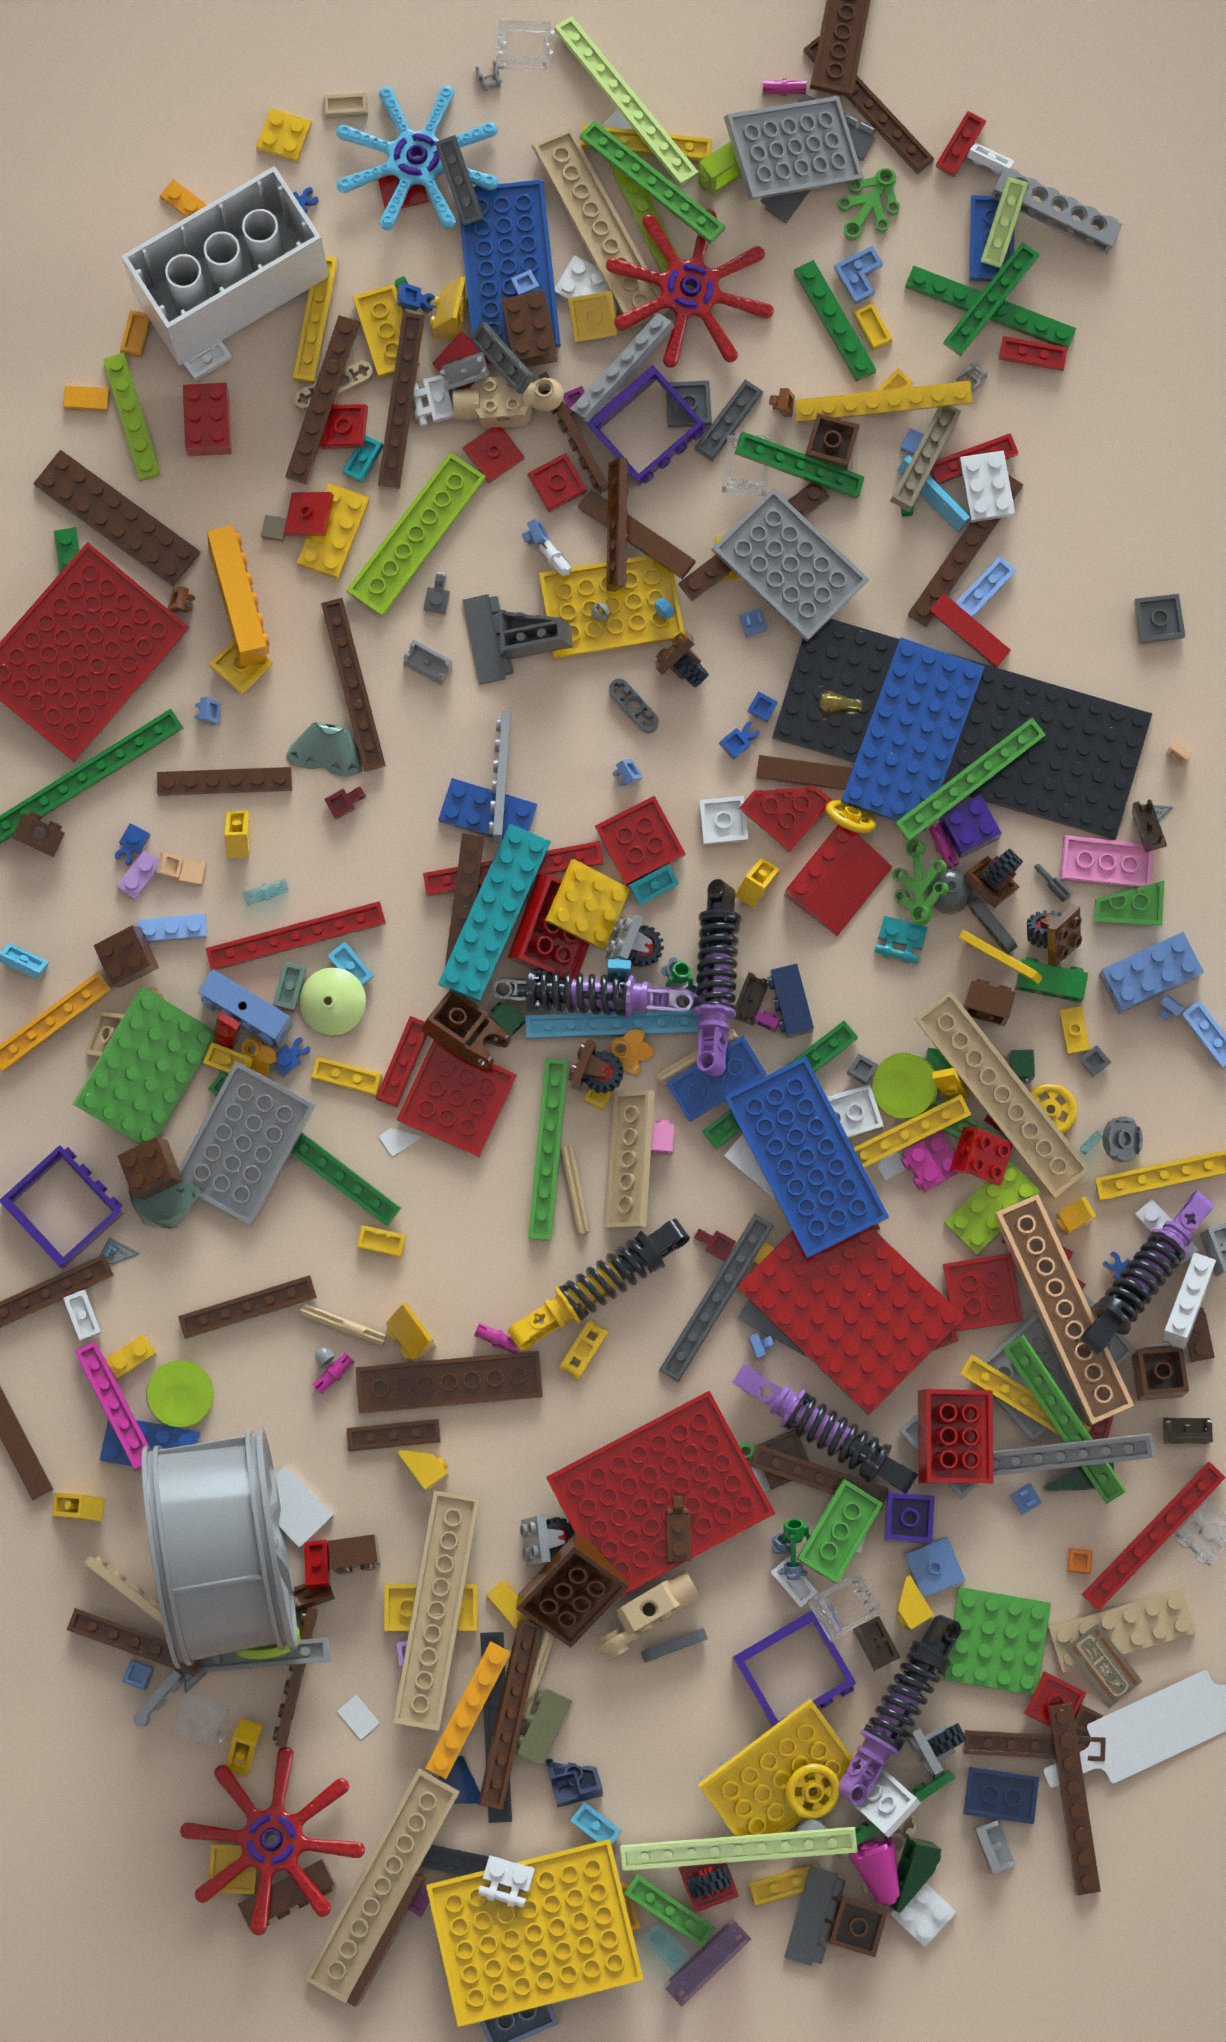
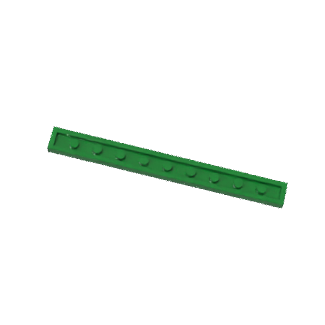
M172 709L164 712L0 815V844L12 837L23 812L28 814L29 811H32L44 817L183 730V726Z
M221 1071L208 1090L217 1096L228 1075ZM301 1133L291 1153L384 1225L389 1226L401 1210V1207L305 1133Z

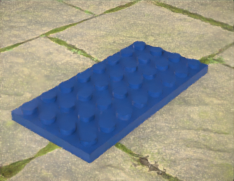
M543 180L498 184L497 188L492 191L479 186H473L484 220L463 226L460 218L471 335L473 336L481 322H485L509 347L501 299L518 296L512 285L511 278L531 270L539 284L540 291L545 293L556 348L561 347Z
M900 637L841 802L897 822L940 789L985 666Z
M806 1056L724 1096L807 1259L889 1219V1215Z

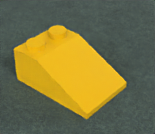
M459 277L441 288L440 296L436 295L434 308L437 311L436 315L431 317L429 327L433 330V337L453 341L462 331L468 304L466 277Z
M404 1302L386 1322L389 1328L385 1331L393 1342L397 1339L402 1345L399 1350L406 1360L411 1358L415 1362L436 1347L433 1338L407 1302Z

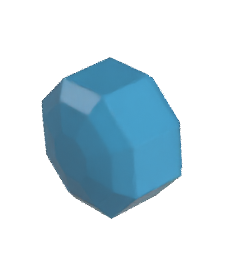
M661 597L654 603L657 614L664 620H669L674 616L675 611L666 599Z

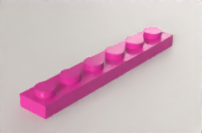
M96 1341L76 1350L75 1354L134 1471L142 1468V1449L144 1446L149 1445Z

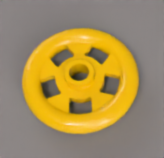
M834 800L826 805V813L830 819L845 829L857 833H870L876 827L874 818L867 811L844 804L841 800Z
M1049 1083L1039 1085L1030 1091L1062 1134L1071 1129L1077 1118V1104L1073 1095L1066 1088ZM1047 1093L1049 1099L1040 1102L1038 1096ZM1058 1095L1066 1101L1062 1106L1055 1100ZM1048 1106H1052L1055 1111L1053 1114H1049L1047 1112L1046 1108ZM1062 1111L1068 1114L1064 1123L1058 1120Z
M808 1764L800 1767L791 1775L786 1786V1800L790 1809L796 1815L806 1819H817L827 1815L834 1809L839 1800V1780L836 1774L824 1765ZM813 1773L814 1779L805 1782L804 1776ZM824 1777H826L830 1783L825 1788L823 1784L820 1782V1780H822ZM796 1787H802L801 1796H795ZM812 1787H815V1792L813 1794H809V1790ZM826 1794L829 1796V1799L822 1805L819 1801ZM804 1801L813 1803L811 1810L802 1807Z

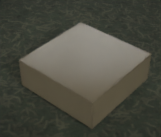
M265 515L261 537L283 542L287 518Z

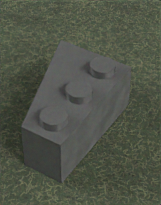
M499 609L501 652L509 658H521L573 647L572 626L563 619L542 615H527L521 612H507Z

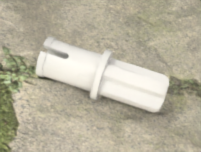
M544 541L543 543L547 549L541 544L539 550L548 559V564L553 566L561 576L570 575L572 568L564 559L563 553L557 551L551 541Z

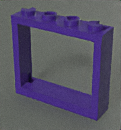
M654 365L650 366L587 423L588 427L616 459L619 457L625 458L600 429L655 381L662 386L695 425L639 474L627 461L629 474L639 485L651 481L654 473L659 468L664 469L671 462L670 459L676 454L680 455L688 447L687 444L693 439H699L704 434V429L706 428L704 422Z
M59 1145L0 1199V1203L61 1269H64L124 1213L120 1210L122 1204L114 1196L110 1199L104 1193L108 1189L99 1180L94 1182L89 1177L92 1172L84 1163L79 1166L74 1161L77 1156L71 1149L67 1147L64 1150ZM62 1158L112 1211L105 1220L64 1257L13 1203Z
M814 1610L733 1656L735 1663L772 1727L781 1720H777L744 1661L810 1622L814 1624L846 1680L844 1683L813 1700V1703L816 1707L820 1705L823 1709L834 1702L832 1697L839 1693L843 1697L854 1690L852 1686L856 1684V1681Z

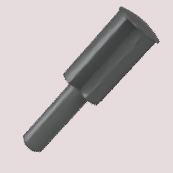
M1040 864L1034 866L1037 872L1048 882L1047 886L1062 902L1072 895V892L1057 877L1053 878Z

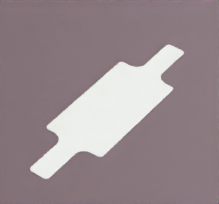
M1203 1670L1089 1723L1087 1730L1090 1737L1106 1738L1105 1761H1088V1756H1100L1101 1742H1090L1089 1746L1080 1752L1083 1774L1093 1769H1102L1107 1773L1110 1782L1116 1783L1226 1732V1684L1218 1685L1214 1683L1208 1671ZM1055 1763L1044 1769L1045 1777L1052 1788L1059 1785Z

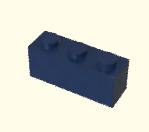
M797 963L771 969L770 977H767L770 990L774 989L776 998H773L775 1011H780L781 1020H779V1027L781 1033H785L786 1038H791L813 1032L814 1026Z

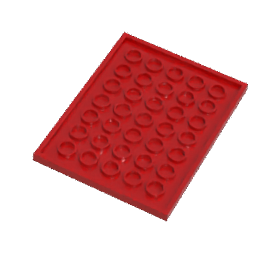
M87 542L0 641V701L74 763L190 630V627Z
M872 1227L808 1259L793 1231H791L737 1286V1289L868 1416L965 1318L960 1311Z
M710 1390L546 1477L574 1533L579 1534L594 1545L628 1582L629 1587L621 1596L685 1563L667 1562L666 1515L667 1509H673V1496H683V1509L689 1508L691 1559L776 1514Z

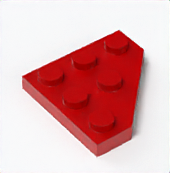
M817 786L755 790L738 809L790 852L826 810V805L833 800Z

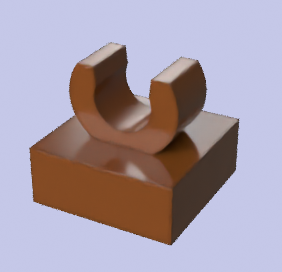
M780 388L779 396H770L769 405H773V409L779 410L784 417H792L795 395L789 388Z
M183 586L172 589L167 609L174 613L179 611L190 612L193 608L186 605V600L193 601L195 596L188 594L189 589Z

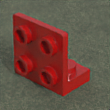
M963 1127L950 1170L956 1173L970 1174L1000 1186L1013 1144L980 1128Z

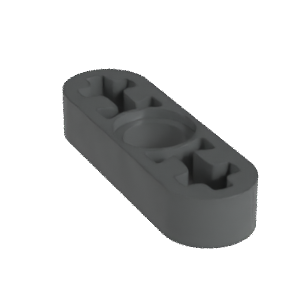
M613 680L609 686V693L612 699L642 732L653 733L658 728V717L625 680ZM616 685L618 687L624 686L623 692L628 696L624 702H622L624 696L620 692L614 693ZM633 700L640 704V709L635 712L630 711L627 707L628 703ZM643 710H646V712H644V716L648 720H650L651 718L653 719V726H644L645 721L641 716Z
M978 897L967 904L972 914L1005 953L1010 954L1018 947L1011 935Z
M704 1628L643 1650L641 1654L644 1663L705 1641L708 1638Z

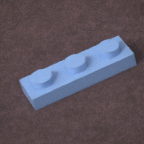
M999 556L955 603L971 617H974L1016 573V570Z
M205 914L138 920V927L142 928L148 943L207 938Z
M1199 1000L1181 1013V1016L1222 1069L1226 1066V1034Z

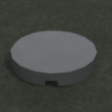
M1126 1116L1113 1118L1103 1130V1147L1106 1154L1114 1161H1132L1142 1149V1131L1140 1127H1137L1132 1118Z

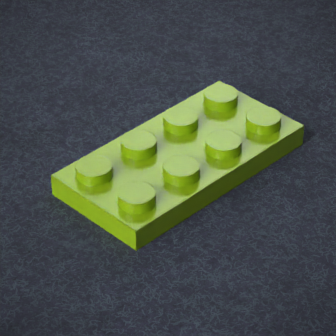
M1009 1160L1000 1186L986 1181L944 1224L977 1255L1001 1232L994 1218L995 1213L1037 1194L1039 1195L1041 1191Z

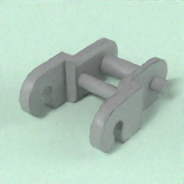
M495 60L492 61L494 73L486 76L480 73L478 66H475L478 79L483 81L484 85H482V88H485L486 91H488L489 87L495 85L501 87L500 83H502V80L498 78L499 69ZM495 76V81L486 83L485 79Z
M978 362L971 363V367L968 370L965 368L956 378L957 382L964 376L969 375L973 378L976 384L971 388L972 393L980 387L981 380L988 377V371L983 372L977 366ZM975 370L981 376L976 378L971 372Z

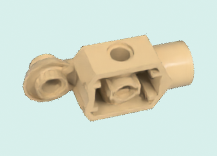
M503 376L486 377L477 380L474 388L453 390L455 420L477 419L483 429L527 426L532 419L533 412L531 407L546 412L554 410L563 401L564 391L558 381L552 378H541L530 383L525 392L519 394ZM545 390L550 391L548 394H541Z
M686 1570L616 1610L617 1617L625 1631L621 1633L619 1629H616L599 1639L602 1645L595 1650L600 1654L609 1656L612 1660L629 1650L627 1645L638 1639L637 1631L643 1634L653 1628L652 1622L658 1619L663 1622L674 1615L672 1613L674 1609L678 1613L701 1599ZM646 1604H651L655 1607L656 1612L653 1616L644 1615L642 1608Z

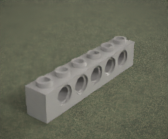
M1004 167L990 195L991 198L1000 201L1007 177L1027 182L1029 184L1020 212L1106 254L1110 251L1122 226L1116 218L1105 216L1093 207H1086L1075 198L1066 197L1052 187L1047 188L1036 179L1027 178L1013 168L1008 169ZM1033 196L1039 197L1042 202L1035 201ZM1053 206H1058L1061 212L1055 211ZM1072 215L1078 216L1081 221L1074 220ZM1092 225H1097L1100 231L1093 229Z

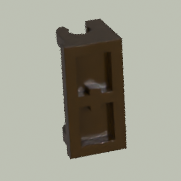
M1149 799L1144 806H1141L1139 801L1134 802L1132 816L1144 851L1148 852L1167 847L1152 800Z
M748 972L735 1006L736 1016L733 1019L753 1026L768 988L767 979H759L755 977V974Z
M1163 1418L1164 1444H1210L1213 1442L1212 1419Z
M880 1616L853 1629L874 1671L901 1658Z

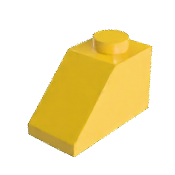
M249 811L226 812L224 837L227 858L241 859L249 857Z
M760 858L745 876L735 897L740 899L742 903L754 908L762 899L780 869L765 859Z
M1084 1196L1056 1214L1058 1219L1055 1221L1062 1232L1065 1230L1068 1235L1091 1223L1096 1214Z
M400 1450L398 1452L425 1491L448 1475L445 1470L449 1467L441 1456L436 1458L434 1454Z
M55 1493L52 1516L102 1522L105 1498L82 1494Z
M910 1575L904 1578L897 1607L899 1615L896 1616L901 1627H907L908 1630L934 1616Z
M244 1718L240 1719L232 1738L226 1765L231 1771L248 1776L260 1741L262 1724Z

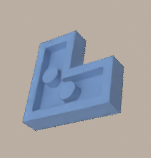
M870 246L834 265L835 272L855 305L874 295L875 291L867 280L866 275L881 268L883 263L874 247Z

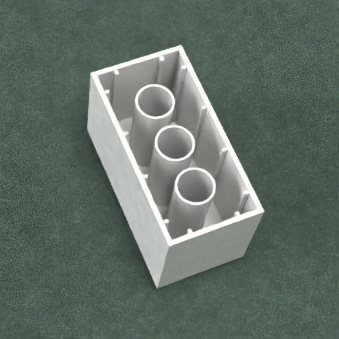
M275 166L121 256L135 298L179 366L326 278H329L321 236Z

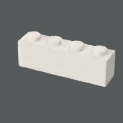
M1197 1253L1193 1254L1164 1332V1343H1170V1345L1185 1350L1214 1272L1215 1259Z

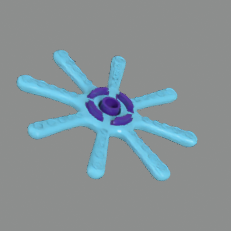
M450 86L441 87L426 126L421 131H412L408 127L396 96L390 87L381 88L379 90V97L399 132V137L395 141L389 142L347 125H340L336 130V135L339 139L384 152L388 156V161L385 164L341 178L336 183L339 192L347 193L388 175L398 177L399 184L379 222L384 230H391L394 227L409 188L417 184L426 188L443 228L452 229L456 224V219L435 182L439 175L445 174L435 142L439 141L435 137V131L454 96V89ZM488 122L456 137L461 148L495 136L498 129L494 123ZM467 168L472 184L490 191L497 188L499 182L495 176Z

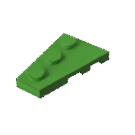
M1164 881L1095 899L1094 922L1162 926Z

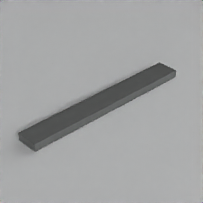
M756 1214L753 1215L659 1371L677 1382L680 1381L773 1229V1224Z

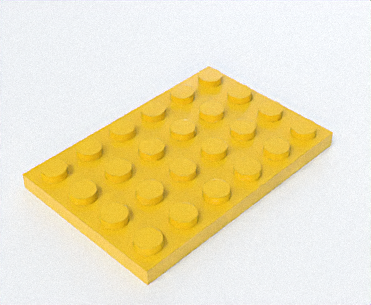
M647 555L627 558L626 586L615 592L606 590L607 562L572 567L570 575L564 577L557 570L539 573L546 616L561 618L572 626L573 647L552 651L553 659L670 641L680 632L684 634L674 574ZM661 597L666 599L675 611L674 616L669 620L661 618L654 608V603ZM597 603H604L609 608V617L603 622L595 621L591 614L592 607ZM600 607L597 608L603 616L605 613Z
M809 1699L697 1785L734 1836L788 1832L803 1819L790 1809L786 1800V1786L791 1775L802 1766L821 1764L830 1768L840 1782L854 1758L813 1701ZM813 1773L804 1776L805 1782L814 1779ZM826 1777L820 1780L824 1788L830 1784ZM796 1787L795 1796H801L802 1787ZM812 1787L809 1790V1794H813L816 1788ZM824 1794L819 1803L823 1805L828 1801L829 1796ZM804 1801L802 1807L811 1810L813 1803Z

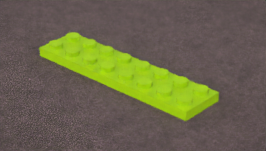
M450 452L347 588L346 592L383 617L484 483L486 476Z

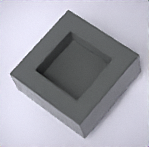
M1098 1045L1079 1059V1062L1092 1077L1111 1064V1061Z
M858 1054L848 1069L847 1075L867 1085L877 1070L878 1064Z

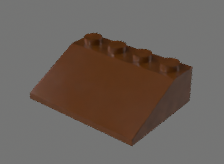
M575 1533L553 1556L551 1562H548L518 1594L516 1609L571 1648L627 1590L629 1584L594 1545Z

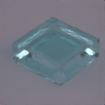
M1095 1131L1083 1143L1079 1151L1086 1155L1102 1139V1135Z

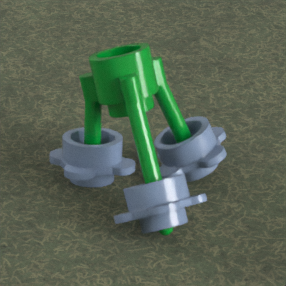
M675 957L670 958L667 966L661 968V974L669 978L665 986L670 987L672 984H683L687 981L688 984L682 989L691 990L695 995V999L697 998L695 988L698 984L693 983L694 976L690 974V966ZM681 994L680 996L684 999V1005H689V997Z
M790 1519L783 1524L784 1532L772 1537L771 1541L774 1543L772 1551L776 1554L791 1555V1561L784 1564V1569L780 1570V1574L786 1575L788 1580H799L800 1576L807 1575V1571L803 1570L801 1562L796 1561V1543H800L804 1536L806 1539L809 1538V1525H804V1522L800 1519Z

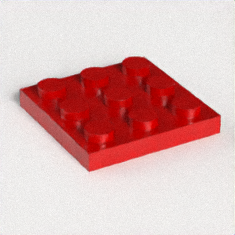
M655 796L595 825L598 835L626 886L686 856Z
M1011 1253L942 1265L948 1300L965 1316L954 1328L955 1332L1023 1321Z

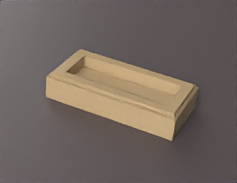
M367 93L323 95L325 119L368 116Z

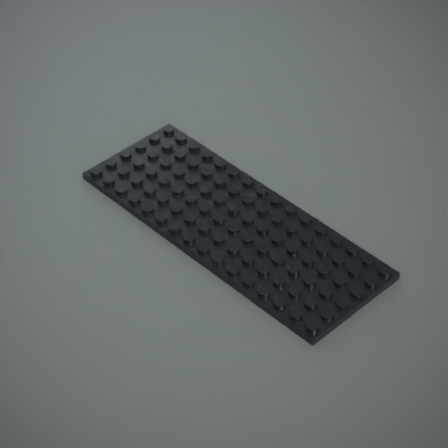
M830 619L808 642L803 638L772 738L855 763L900 639L834 619ZM959 657L985 666L943 785L1029 719L1033 718L1045 736L971 792L968 797L974 798L981 794L985 802L1115 840L1153 713Z

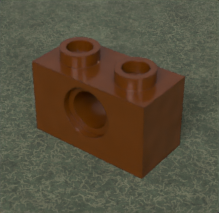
M29 811L28 814L23 812L12 838L54 857L65 835V832L61 831L62 826L53 821H50L49 824L40 821L42 816L32 811ZM36 827H43L46 834L43 838L36 839L33 836V830Z

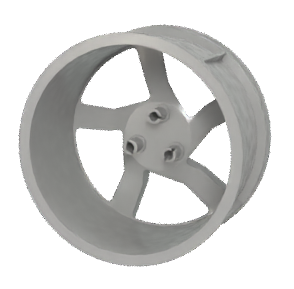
M264 1427L257 1428L256 1434L252 1430L246 1431V1436L162 1449L161 1445H156L153 1451L150 1446H144L142 1449V1482L148 1539L164 1632L175 1668H183L184 1662L187 1666H191L194 1664V1660L276 1644L280 1651L285 1650L286 1645L289 1646L290 1650L297 1649V1621L285 1532L279 1527L281 1505L272 1456Z

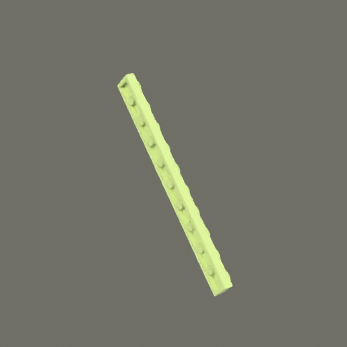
M573 16L554 26L555 33L677 184L682 187L698 177L697 169Z
M855 1827L621 1845L620 1847L622 1871L857 1853L858 1851Z

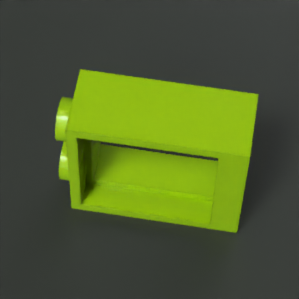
M731 141L700 161L698 182L704 191L708 190L711 195L741 176Z

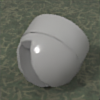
M604 603L595 604L591 610L593 619L598 622L607 620L609 617L608 606ZM598 607H600L602 611L605 613L603 616L597 609Z
M325 1347L319 1348L315 1353V1359L321 1367H324L335 1358V1354Z

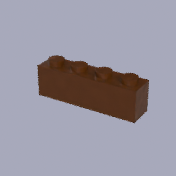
M324 1859L302 1869L323 1896L333 1891L331 1886L336 1883ZM291 1876L272 1885L268 1920L275 1916L280 1920L291 1914L290 1908L298 1905L300 1909L309 1904ZM257 1894L237 1904L249 1929L251 1927Z

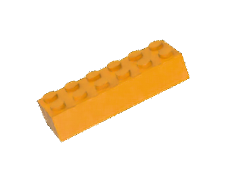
M233 525L207 530L208 550L240 668H244L247 665L253 666L265 663L267 661L266 654H270V644L267 633H264L262 614L258 611L257 605L259 604L256 592H253L251 573L247 571V559L245 552H242L239 531L235 532Z

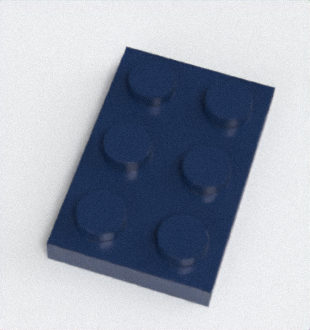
M969 1767L963 1814L1034 1824L1039 1777Z

